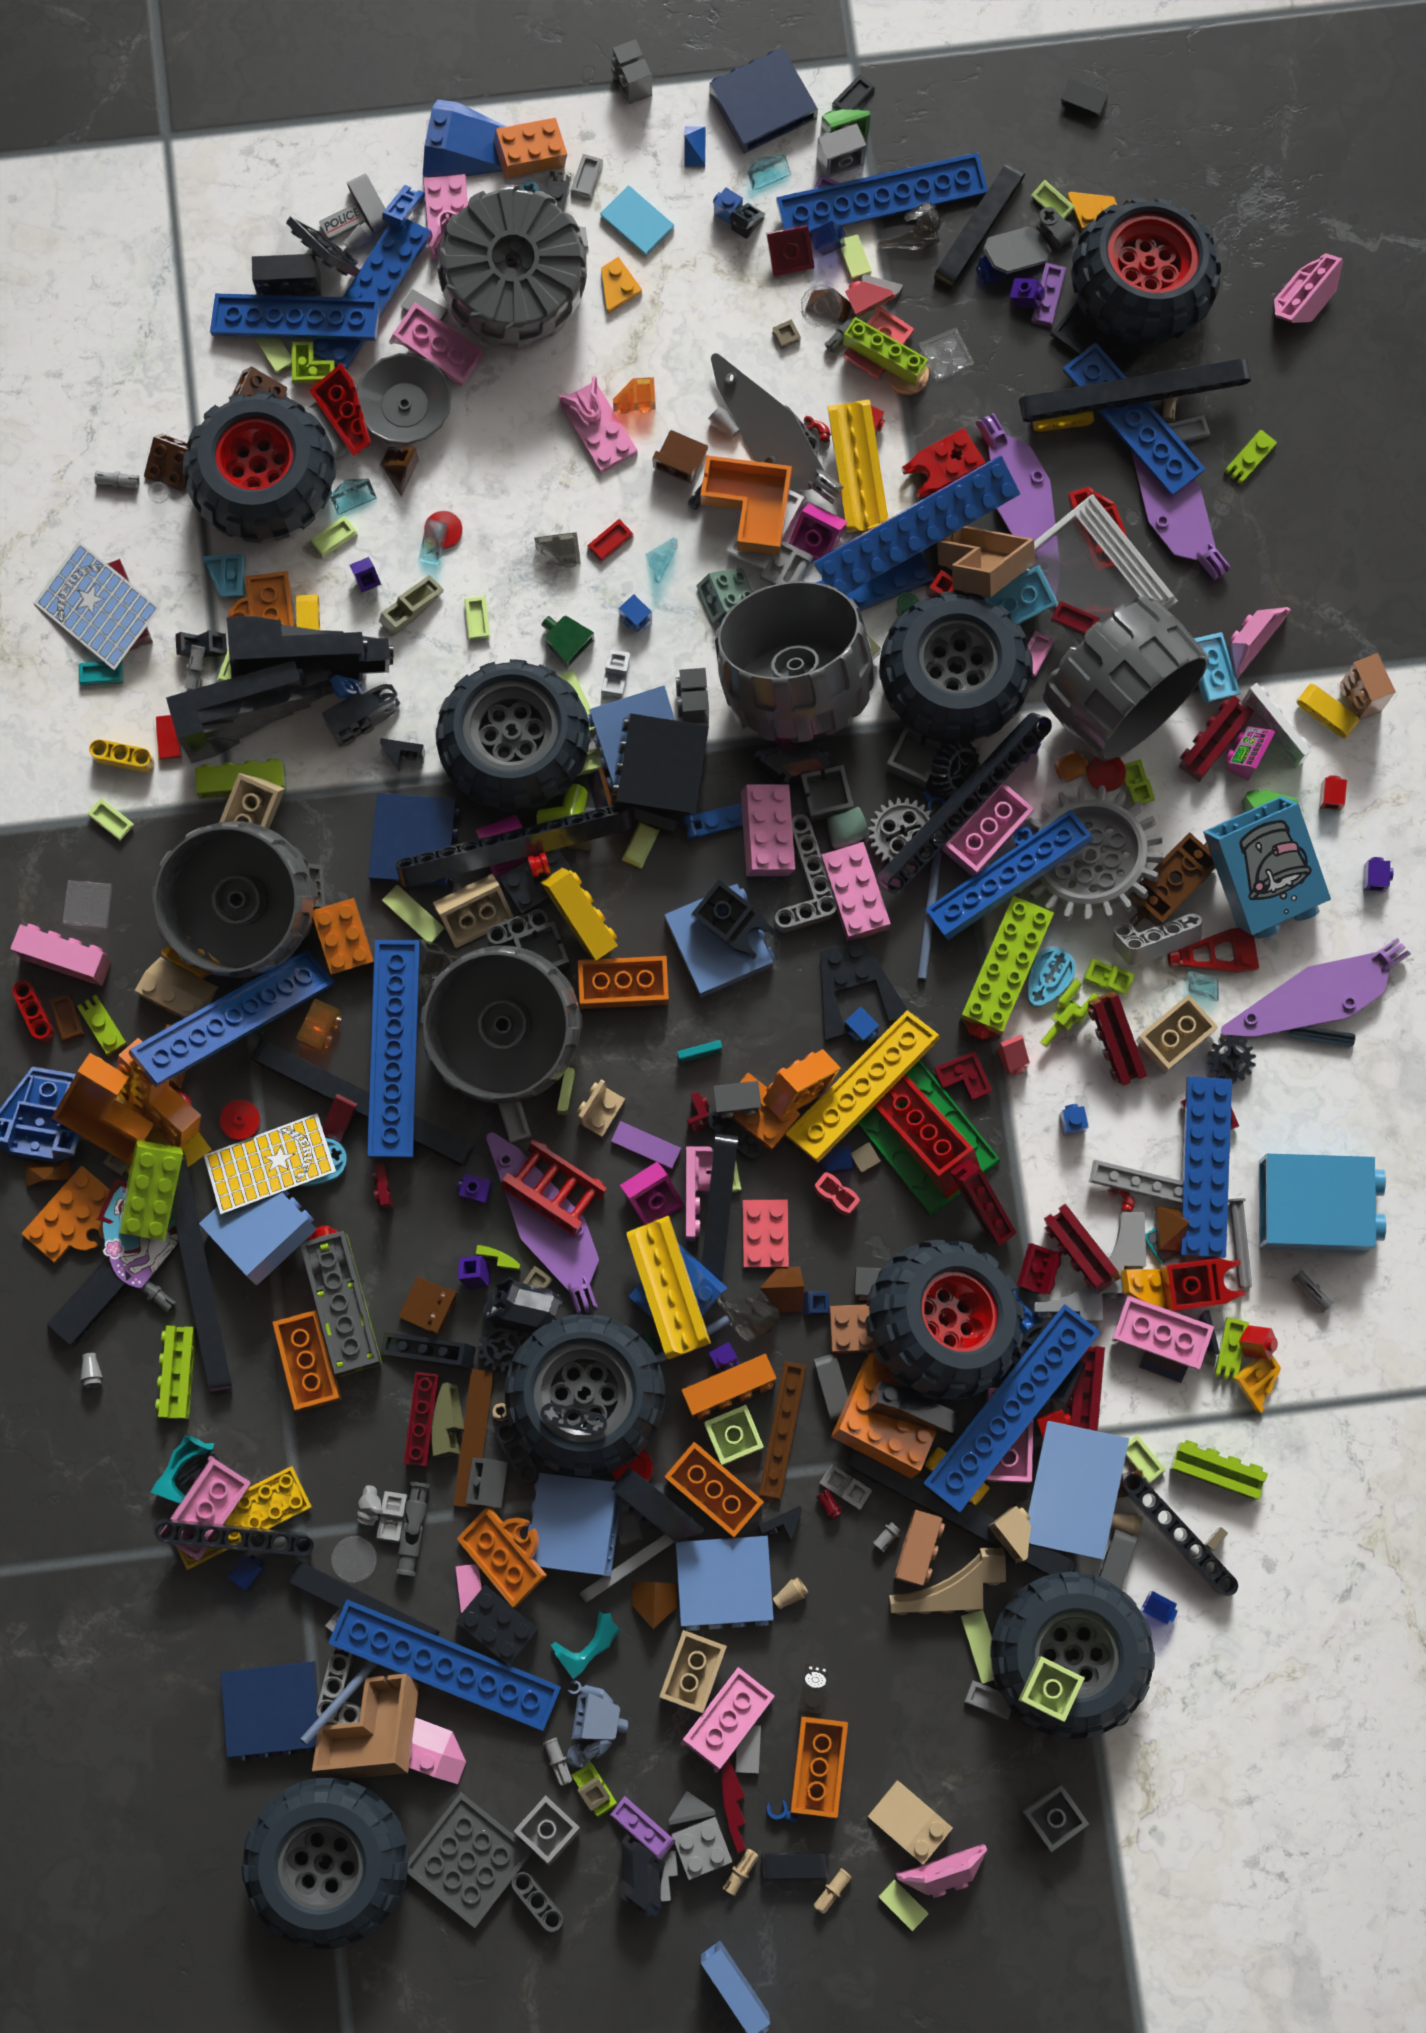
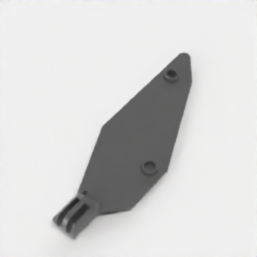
M712 354L711 363L717 388L737 427L740 429L756 462L792 466L791 491L813 489L829 503L833 504L835 499L830 495L838 497L840 493L837 489L843 490L844 486L824 471L795 414L720 354ZM733 374V380L730 381V376Z

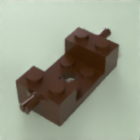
M1189 832L1164 857L1163 863H1158L1153 869L1159 875L1158 882L1144 878L1139 883L1148 891V897L1144 899L1133 891L1128 895L1127 898L1137 910V913L1129 920L1131 924L1134 922L1133 926L1136 927L1144 918L1151 921L1155 926L1164 924L1196 888L1212 875L1216 867L1207 842L1202 844ZM1170 874H1179L1181 876V882H1171L1169 878Z

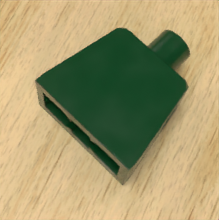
M565 615L558 622L552 617L547 616L541 624L548 631L545 635V643L567 669L595 640L593 631Z

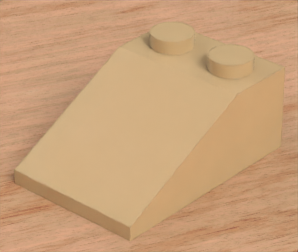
M898 1780L868 1815L873 1822L923 1865L953 1829Z

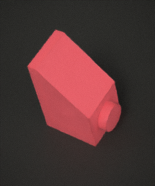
M864 281L852 283L848 286L849 289L845 291L858 317L896 298L892 290Z
M1022 1035L1000 1044L997 1053L1006 1074L1010 1075L1013 1073L1014 1076L1026 1072L1030 1061Z

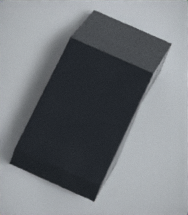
M208 630L200 635L185 632L175 634L176 655L190 657L192 645L206 647L204 657L225 656L227 654L226 634Z

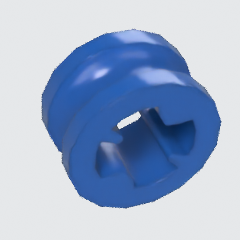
M1021 827L1014 832L1013 839L1016 846L1026 841L1024 839L1020 840L1021 836H1027L1028 839L1033 836L1029 828Z

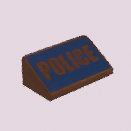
M600 767L587 778L596 809L613 805L604 770Z
M1144 1351L1139 1364L1141 1369L1178 1383H1182L1189 1367Z

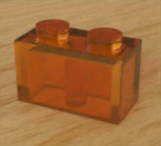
M314 999L296 1037L297 1041L323 1053L325 1048L328 1049L332 1043L333 1037L331 1035L334 1028L338 1029L341 1024L340 1010Z

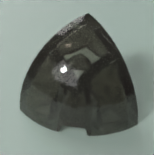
M420 939L418 1000H427L433 987L432 983L437 976L460 957L458 955L451 956L444 952L445 948L443 946Z

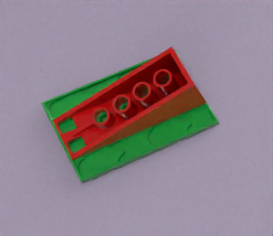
M921 1060L857 1123L930 1216L961 1193L950 1174V1171L960 1163L969 1159L982 1169L984 1175L1000 1163L999 1157Z

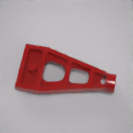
M1240 927L1228 929L1167 954L1170 967L1181 966L1233 973L1260 969L1254 935L1247 933ZM1230 942L1234 959L1232 961L1217 959L1214 948L1221 943ZM1208 948L1209 961L1194 960L1193 951L1195 949Z

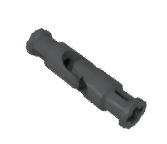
M410 1482V1486H412L411 1494L405 1510L407 1522L403 1525L398 1551L400 1560L395 1574L415 1576V1560L419 1556L423 1531L422 1524L420 1525L426 1514L427 1504L425 1500L430 1484ZM405 1533L410 1535L418 1534L417 1541L413 1545L408 1544L405 1540Z

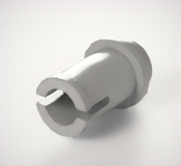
M892 1522L889 1525H885L886 1529L873 1542L883 1552H885L896 1537H900L901 1530Z

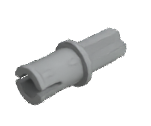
M557 1737L544 1742L543 1745L551 1762L549 1765H552L559 1785L570 1783L572 1777L565 1762L567 1758L563 1757Z

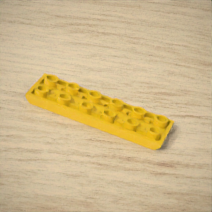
M870 400L827 406L838 480L844 486L840 493L844 519L848 521L846 531L847 533L867 531L868 527L878 523L881 524L888 519Z
M669 1216L627 1232V1238L667 1358L670 1360L711 1344Z
M293 1466L247 1488L224 1524L271 1529L312 1508ZM238 1532L230 1533L228 1542H237L240 1534ZM207 1547L198 1561L177 1548L187 1570L229 1550Z

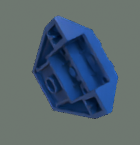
M437 99L431 110L424 145L423 177L430 178L465 174L467 177L501 172L502 168L493 141L495 130L507 126L458 102Z
M31 1067L0 1108V1149L11 1156L51 1163L73 1157L80 1135L52 1119V1116L76 1074Z

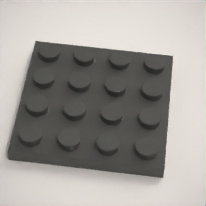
M460 1792L409 1858L407 1873L475 1928L533 1853V1850Z

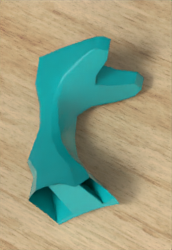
M185 1435L182 1443L173 1451L165 1472L156 1481L151 1493L181 1504L185 1495L176 1487L175 1478L188 1461L213 1450L214 1443H204L192 1436Z
M599 1610L594 1638L583 1651L573 1653L557 1642H554L551 1646L570 1676L575 1679L595 1656L610 1647L613 1638L622 1631L613 1623L611 1613L603 1614Z

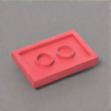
M881 306L878 307L867 322L868 325L905 345L914 332L913 327ZM850 348L843 354V358L876 380L886 370Z
M743 1200L744 1268L789 1267L788 1200Z

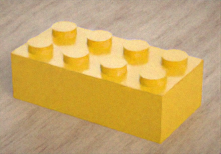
M561 868L540 882L588 956L598 960L618 946L615 942L617 939L616 934L611 928L604 925L605 917L599 909L596 910L591 903L594 900L587 891L581 889L579 885L582 882L575 872L573 873L571 870L568 871Z

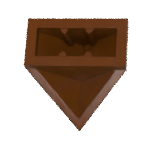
M413 446L388 447L380 464L401 497L419 461L417 450Z
M800 1266L778 1267L760 1287L761 1291L780 1313L803 1312L804 1282Z
M633 1582L632 1606L652 1629L677 1608L678 1584Z

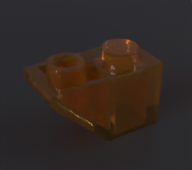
M654 377L633 378L613 398V411L629 413L630 411L637 410L640 412L655 410Z

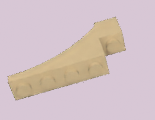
M1003 1547L980 1548V1553L967 1566L934 1586L911 1593L889 1595L891 1613L906 1615L909 1612L929 1614L932 1611L952 1613L955 1610L975 1612L978 1609H983V1583L998 1585L1000 1582H1006V1563Z

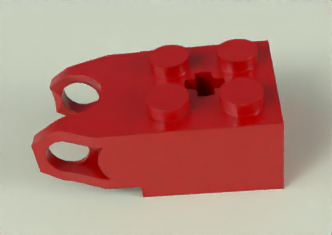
M962 428L919 451L911 461L902 467V473L904 475L922 473L928 478L923 487L917 491L916 496L918 499L930 496L986 464L965 428Z
M1210 1258L1160 1265L1166 1309L1176 1311L1226 1304L1237 1297L1245 1296L1244 1291L1228 1289L1223 1281L1224 1275L1229 1269L1241 1265L1240 1260L1228 1261L1221 1258ZM1187 1281L1191 1282V1286L1188 1287V1290L1185 1287V1283Z

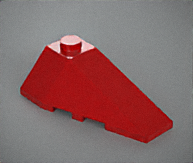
M340 363L309 391L352 455L356 457L371 444L354 380L343 364Z

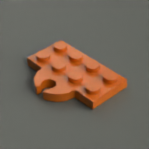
M288 571L245 576L247 597L239 599L232 605L228 617H236L238 615L256 616L281 620L282 625L295 626Z
M81 1166L21 1234L55 1263L60 1260L71 1246L80 1251H90L100 1247L96 1242L89 1241L88 1235L92 1230H98L100 1237L105 1239L103 1223L96 1219L110 1189L86 1168Z
M486 1507L461 1533L457 1540L512 1607H517L547 1576L533 1559L539 1545L538 1532L536 1529H531L524 1540L520 1536V1530L522 1527L528 1526L530 1521L522 1518H512L503 1522L491 1507Z

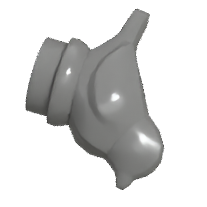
M368 1485L363 1489L362 1497L358 1502L360 1509L357 1512V1521L365 1525H375V1521L378 1520V1514H382L383 1510L376 1488Z

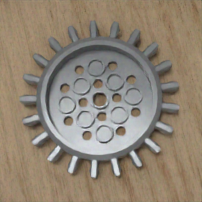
M1080 786L1077 793L1079 801L1070 804L1067 796L1060 792L1058 793V798L1062 807L1054 812L1050 806L1043 802L1040 806L1042 813L1047 819L1042 824L1035 819L1029 818L1027 820L1028 827L1038 833L1072 810L1084 826L1092 825V828L1087 830L1093 836L1094 841L1038 878L1040 885L1030 892L1031 898L1036 900L1047 892L1052 897L1047 901L1045 908L1051 912L1059 902L1067 905L1064 910L1066 921L1071 920L1075 908L1085 909L1084 918L1086 924H1091L1092 910L1099 908L1104 909V916L1108 921L1113 920V910L1110 905L1120 902L1128 913L1131 912L1132 906L1127 896L1132 891L1144 899L1148 897V891L1139 884L1142 878L1154 882L1159 880L1157 872L1146 869L1148 862L1163 863L1164 860L1163 853L1148 852L1149 846L1163 843L1161 834L1146 837L1144 834L1145 830L1156 825L1155 818L1151 816L1138 822L1135 817L1141 813L1143 805L1138 801L1128 811L1124 809L1122 805L1125 802L1126 796L1123 791L1119 792L1113 803L1105 801V786L1099 787L1097 799L1086 800L1087 794L1084 787ZM1107 829L1114 830L1112 833L1106 832ZM1021 836V837H1020V840H1022V839L1027 840L1028 838H1027V836H1026V837ZM1107 848L1108 851L1106 853H1102L1101 849ZM1089 852H1094L1097 855L1093 861H1087L1084 857ZM1125 852H1128L1130 854L1128 857L1122 856V854ZM1075 864L1082 865L1080 868H1074ZM1097 868L1103 869L1100 873L1095 872ZM1123 872L1124 875L1122 877H1118L1117 873ZM1071 883L1076 884L1074 888L1068 887ZM1093 887L1097 888V891L1094 893L1090 892V889Z

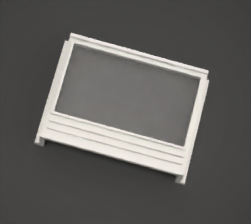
M1093 494L1034 541L1035 563L1026 571L1040 565L1058 603L1063 601L1100 617L1099 622L1101 623L1110 618L1116 607L1123 603L1129 606L1136 597L1145 596L1148 599L1153 598L1166 610L1178 602ZM1058 604L1049 608L1052 614H1054ZM1064 628L1078 646L1085 640V636Z

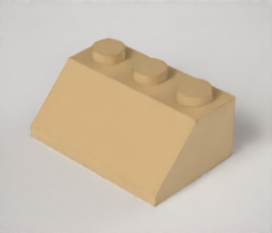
M239 773L220 822H249L269 829L285 788L264 779Z
M493 874L433 902L455 948L487 934L489 928L493 925L514 918Z
M160 957L145 971L135 992L140 997L184 1019L208 1006L218 987Z
M1017 1506L1009 1509L988 1527L1014 1561L1019 1563L1028 1558L1031 1524L1028 1520L1031 1518L1023 1508L1018 1509Z
M683 1630L659 1697L703 1713L727 1646Z

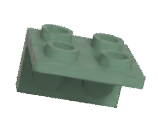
M742 568L708 573L696 585L712 623L721 621L733 605L753 593Z

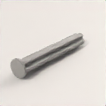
M1229 1199L1236 1260L1241 1262V1265L1237 1266L1239 1287L1250 1288L1252 1287L1243 1204V1201H1246V1199Z

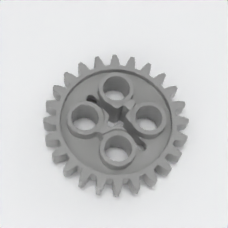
M897 798L895 805L891 800L888 801V808L881 805L882 813L874 812L877 819L870 820V823L874 826L868 827L869 832L873 833L868 836V840L875 841L871 844L870 848L878 849L875 856L883 855L881 862H885L887 859L891 861L899 853L893 850V844L900 843L904 847L929 821L932 811L924 812L925 804L917 807V800L913 804H909L908 798H906L905 803H901V800ZM911 815L915 821L908 824L903 820V817ZM889 823L895 827V830L887 832L883 829V826ZM921 825V828H917V829L911 830V829H913L915 826ZM900 830L907 832V837H904L903 834L899 835ZM895 837L889 842L885 841L886 838Z

